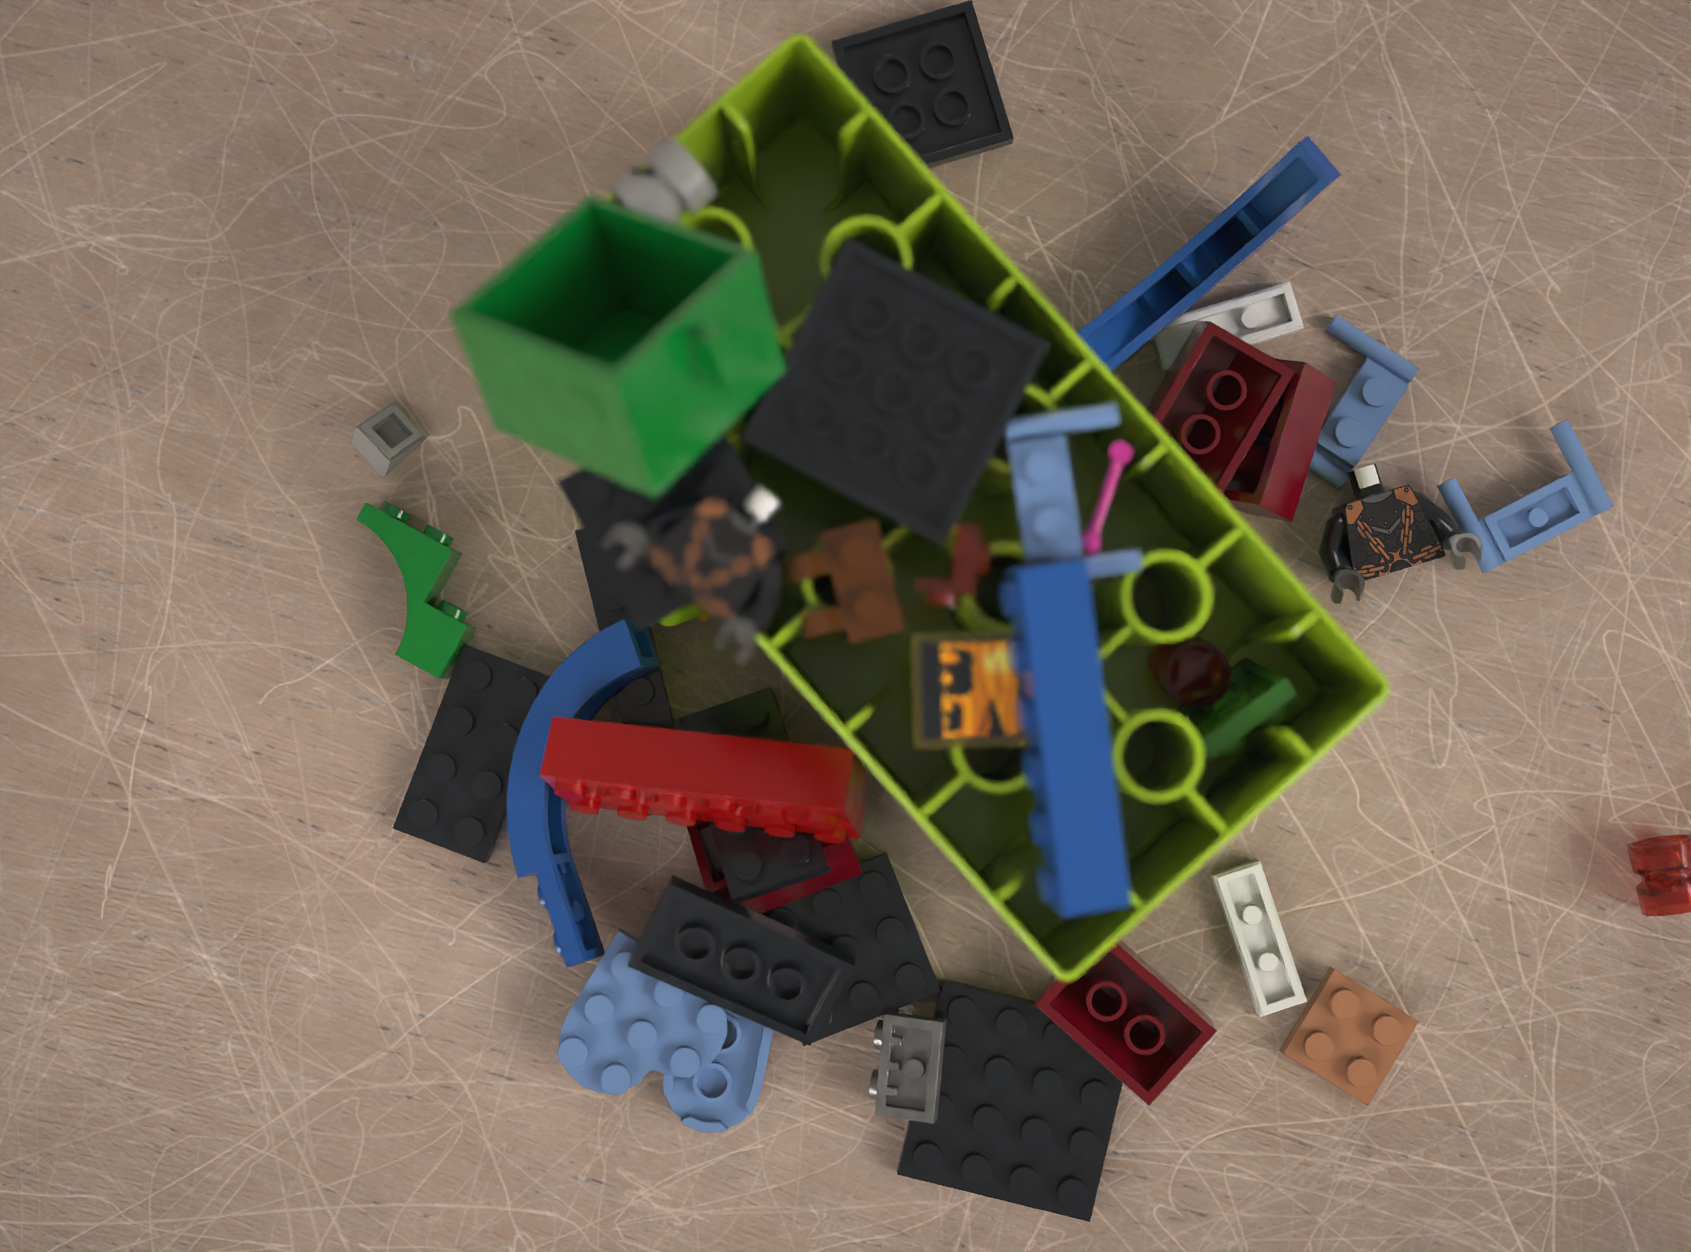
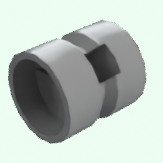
M668 136L646 155L647 167L644 170L632 167L609 187L612 195L620 205L680 225L679 215L683 211L694 215L717 195L714 185L686 149L672 136Z

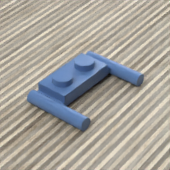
M1336 315L1327 327L1326 332L1366 357V359L1325 419L1309 471L1339 489L1348 478L1347 473L1356 467L1419 368ZM1258 434L1265 441L1272 442L1273 437Z
M1116 403L1010 419L1004 430V435L1007 442L1025 566L1072 559H1087L1089 578L1142 570L1139 548L1082 556L1081 552L1083 550L1066 437L1063 436V433L1119 425V412Z
M1568 419L1549 429L1571 468V473L1549 482L1478 520L1455 477L1437 486L1457 526L1463 533H1471L1480 538L1482 542V558L1478 561L1475 555L1473 556L1482 573H1486L1595 515L1614 507Z

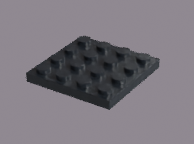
M847 238L783 358L786 372L766 390L741 437V441L943 547L1050 343L864 245Z
M943 978L940 987L941 992H939L933 1017L947 1019L938 1117L934 1123L908 1121L897 1166V1175L1090 1222L1123 1082L1037 1008L1035 1000Z

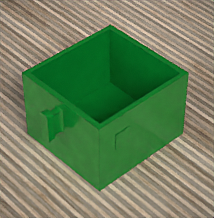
M592 195L587 196L450 312L495 429L653 498H656L786 372L756 251Z

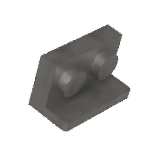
M897 1009L890 1010L884 1014L883 1020H878L874 1033V1048L880 1050L879 1070H873L869 1086V1097L876 1100L874 1115L926 1123L937 1121L947 1019L904 1014V1010Z

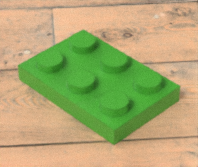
M1245 657L1174 710L1173 713L1182 716L1193 725L1202 740L1204 755L1212 760L1217 755L1225 757L1239 749L1246 741L1244 735L1258 724L1268 725L1283 716L1289 709L1287 703L1296 697L1298 693L1286 677Z

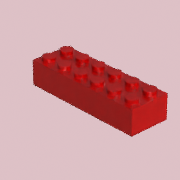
M552 717L540 776L555 790L554 794L562 797L569 804V809L578 813L596 815L599 813V809L617 810L619 816L632 820H646L648 814L666 816L665 819L668 822L682 826H694L696 820L715 822L717 828L732 832H743L747 825L764 828L765 833L783 838H792L795 836V832L815 834V839L833 844L844 843L845 837L861 838L870 782L858 755L853 749L563 717Z

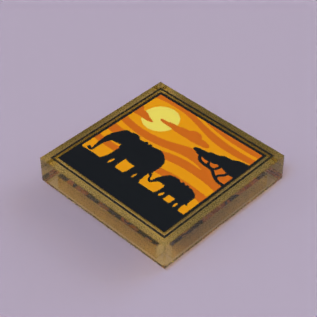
M1014 630L910 634L913 739L915 749L1029 745L1027 731L1019 729L1015 712V699L1022 696L1020 674H1013L1008 659V640L1015 639Z

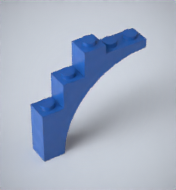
M1309 136L1305 137L1191 240L1076 334L1109 371L1113 373L1141 351L1168 325L1200 301L1226 276L1251 258L1281 231L1290 220L1333 183L1341 173Z

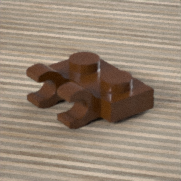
M876 519L821 533L820 538L823 551L787 559L786 564L792 584L830 574L839 605L802 614L801 620L806 639L845 628L850 645L905 630Z

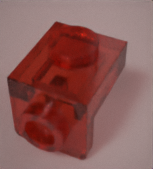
M958 524L955 528L950 581L917 578L915 592L927 594L926 604L960 607L961 597L972 598L975 595L977 574L987 575L990 556V541L980 540L982 526Z

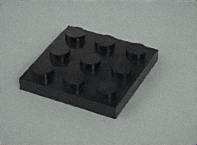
M972 0L831 41V48L840 72L928 169L1013 143L1012 130Z
M725 431L656 498L584 467L557 481L640 631L646 630L695 601L641 557L647 549H643L629 567L623 568L619 566L620 560L630 551L622 542H613L609 547H603L604 541L612 530L620 524H632L658 506L692 495H698L707 499L714 494L732 510H735L755 486ZM772 519L761 534L778 548L779 551L776 555L778 556L789 550L790 547L775 520Z
M887 852L860 862L863 874L761 914L855 956V968L813 1042L884 1015L890 1010H897L941 992Z

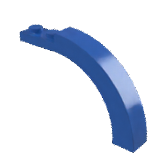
M623 619L600 631L578 647L551 675L534 700L522 725L514 748L509 772L507 829L517 877L522 878L536 875L539 883L537 888L538 897L543 907L548 910L554 928V944L558 953L564 958L567 968L601 957L605 954L570 848L566 825V801L554 794L555 790L540 776L552 717L592 721L607 701L619 690L636 678L661 667L649 629L640 631L633 619Z

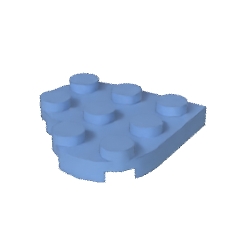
M621 928L565 1017L559 1034V1048L557 1052L558 1059L565 1066L567 1073L582 1087L611 1095H620L628 1088L637 1085L650 1070L667 1076H678L681 1078L694 1076L698 1071L708 1067L720 1054L728 1033L726 1009L628 967L629 956L638 939Z
M726 1010L728 1033L720 1054L709 1066L689 1078L663 1074L664 1096L668 1099L671 1109L681 1118L680 1121L684 1125L700 1132H724L729 1127L741 1123L748 1114L750 1115L754 1111L762 1090L773 1035L772 1029Z

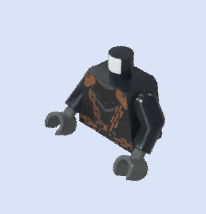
M1373 464L1347 473L1355 501L1333 508L1332 516L1326 521L1318 551L1327 576L1333 583L1331 600L1333 603L1341 604L1344 594L1343 589H1349L1354 592L1356 600L1360 601L1366 580L1446 556L1444 549L1451 550L1450 562L1453 568L1456 570L1465 569V557L1461 552H1470L1480 561L1482 558V542L1474 534L1463 533L1443 510L1423 493L1413 491L1409 484L1384 491L1377 466Z
M758 485L754 486L735 510H732L714 494L707 499L698 495H692L658 506L632 524L624 523L616 526L603 543L604 548L609 547L613 542H622L628 547L630 552L624 555L618 563L623 568L629 567L642 550L647 549L641 557L723 625L716 643L717 649L720 650L724 641L728 639H736L743 644L744 647L737 660L739 662H745L749 658L757 636L778 607L783 568L776 558L779 550L761 532L781 510L782 506Z

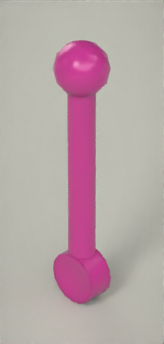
M1116 442L1109 450L1108 456L1111 465L1089 530L1081 536L1082 552L1086 554H1094L1101 547V540L1098 535L1122 465H1125L1132 457V448L1126 442Z

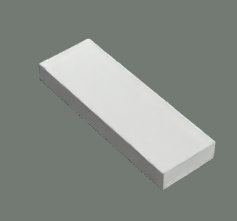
M1286 282L1184 313L1160 332L1152 342L1161 371L1165 372L1169 371L1197 321H1211L1250 345L1301 331L1304 326L1291 284Z
M1255 859L1210 874L1257 1015L1262 1017L1307 1002L1260 860Z

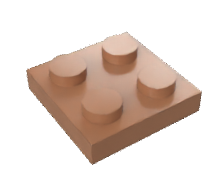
M1329 967L1281 1046L1280 1051L1368 1106L1419 1021L1339 971Z

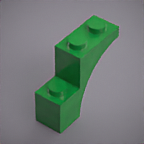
M384 501L381 508L366 502L356 520L371 529L387 545L399 565L406 588L407 618L404 633L395 655L439 679H448L456 665L463 644H468L476 630V627L465 622L468 613L443 599L439 606L434 605L462 553L450 547L454 538L439 529L427 524L424 532L408 524L407 521L411 514L397 506Z

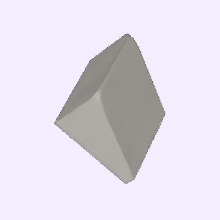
M392 402L356 427L352 444L375 470L384 477L424 442L426 436Z

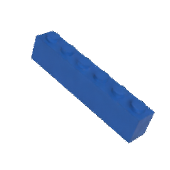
M1072 559L1007 568V581L1000 584V598L1005 616H1012L1015 639L1008 640V659L1013 674H1020L1022 696L1015 699V712L1019 729L1027 731L1030 754L1023 755V772L1027 787L1029 789L1035 788L1037 811L1030 813V826L1036 846L1042 845L1045 868H1039L1037 873L1041 898L1044 903L1050 902V908L1063 917L1130 907L1132 905L1087 559Z

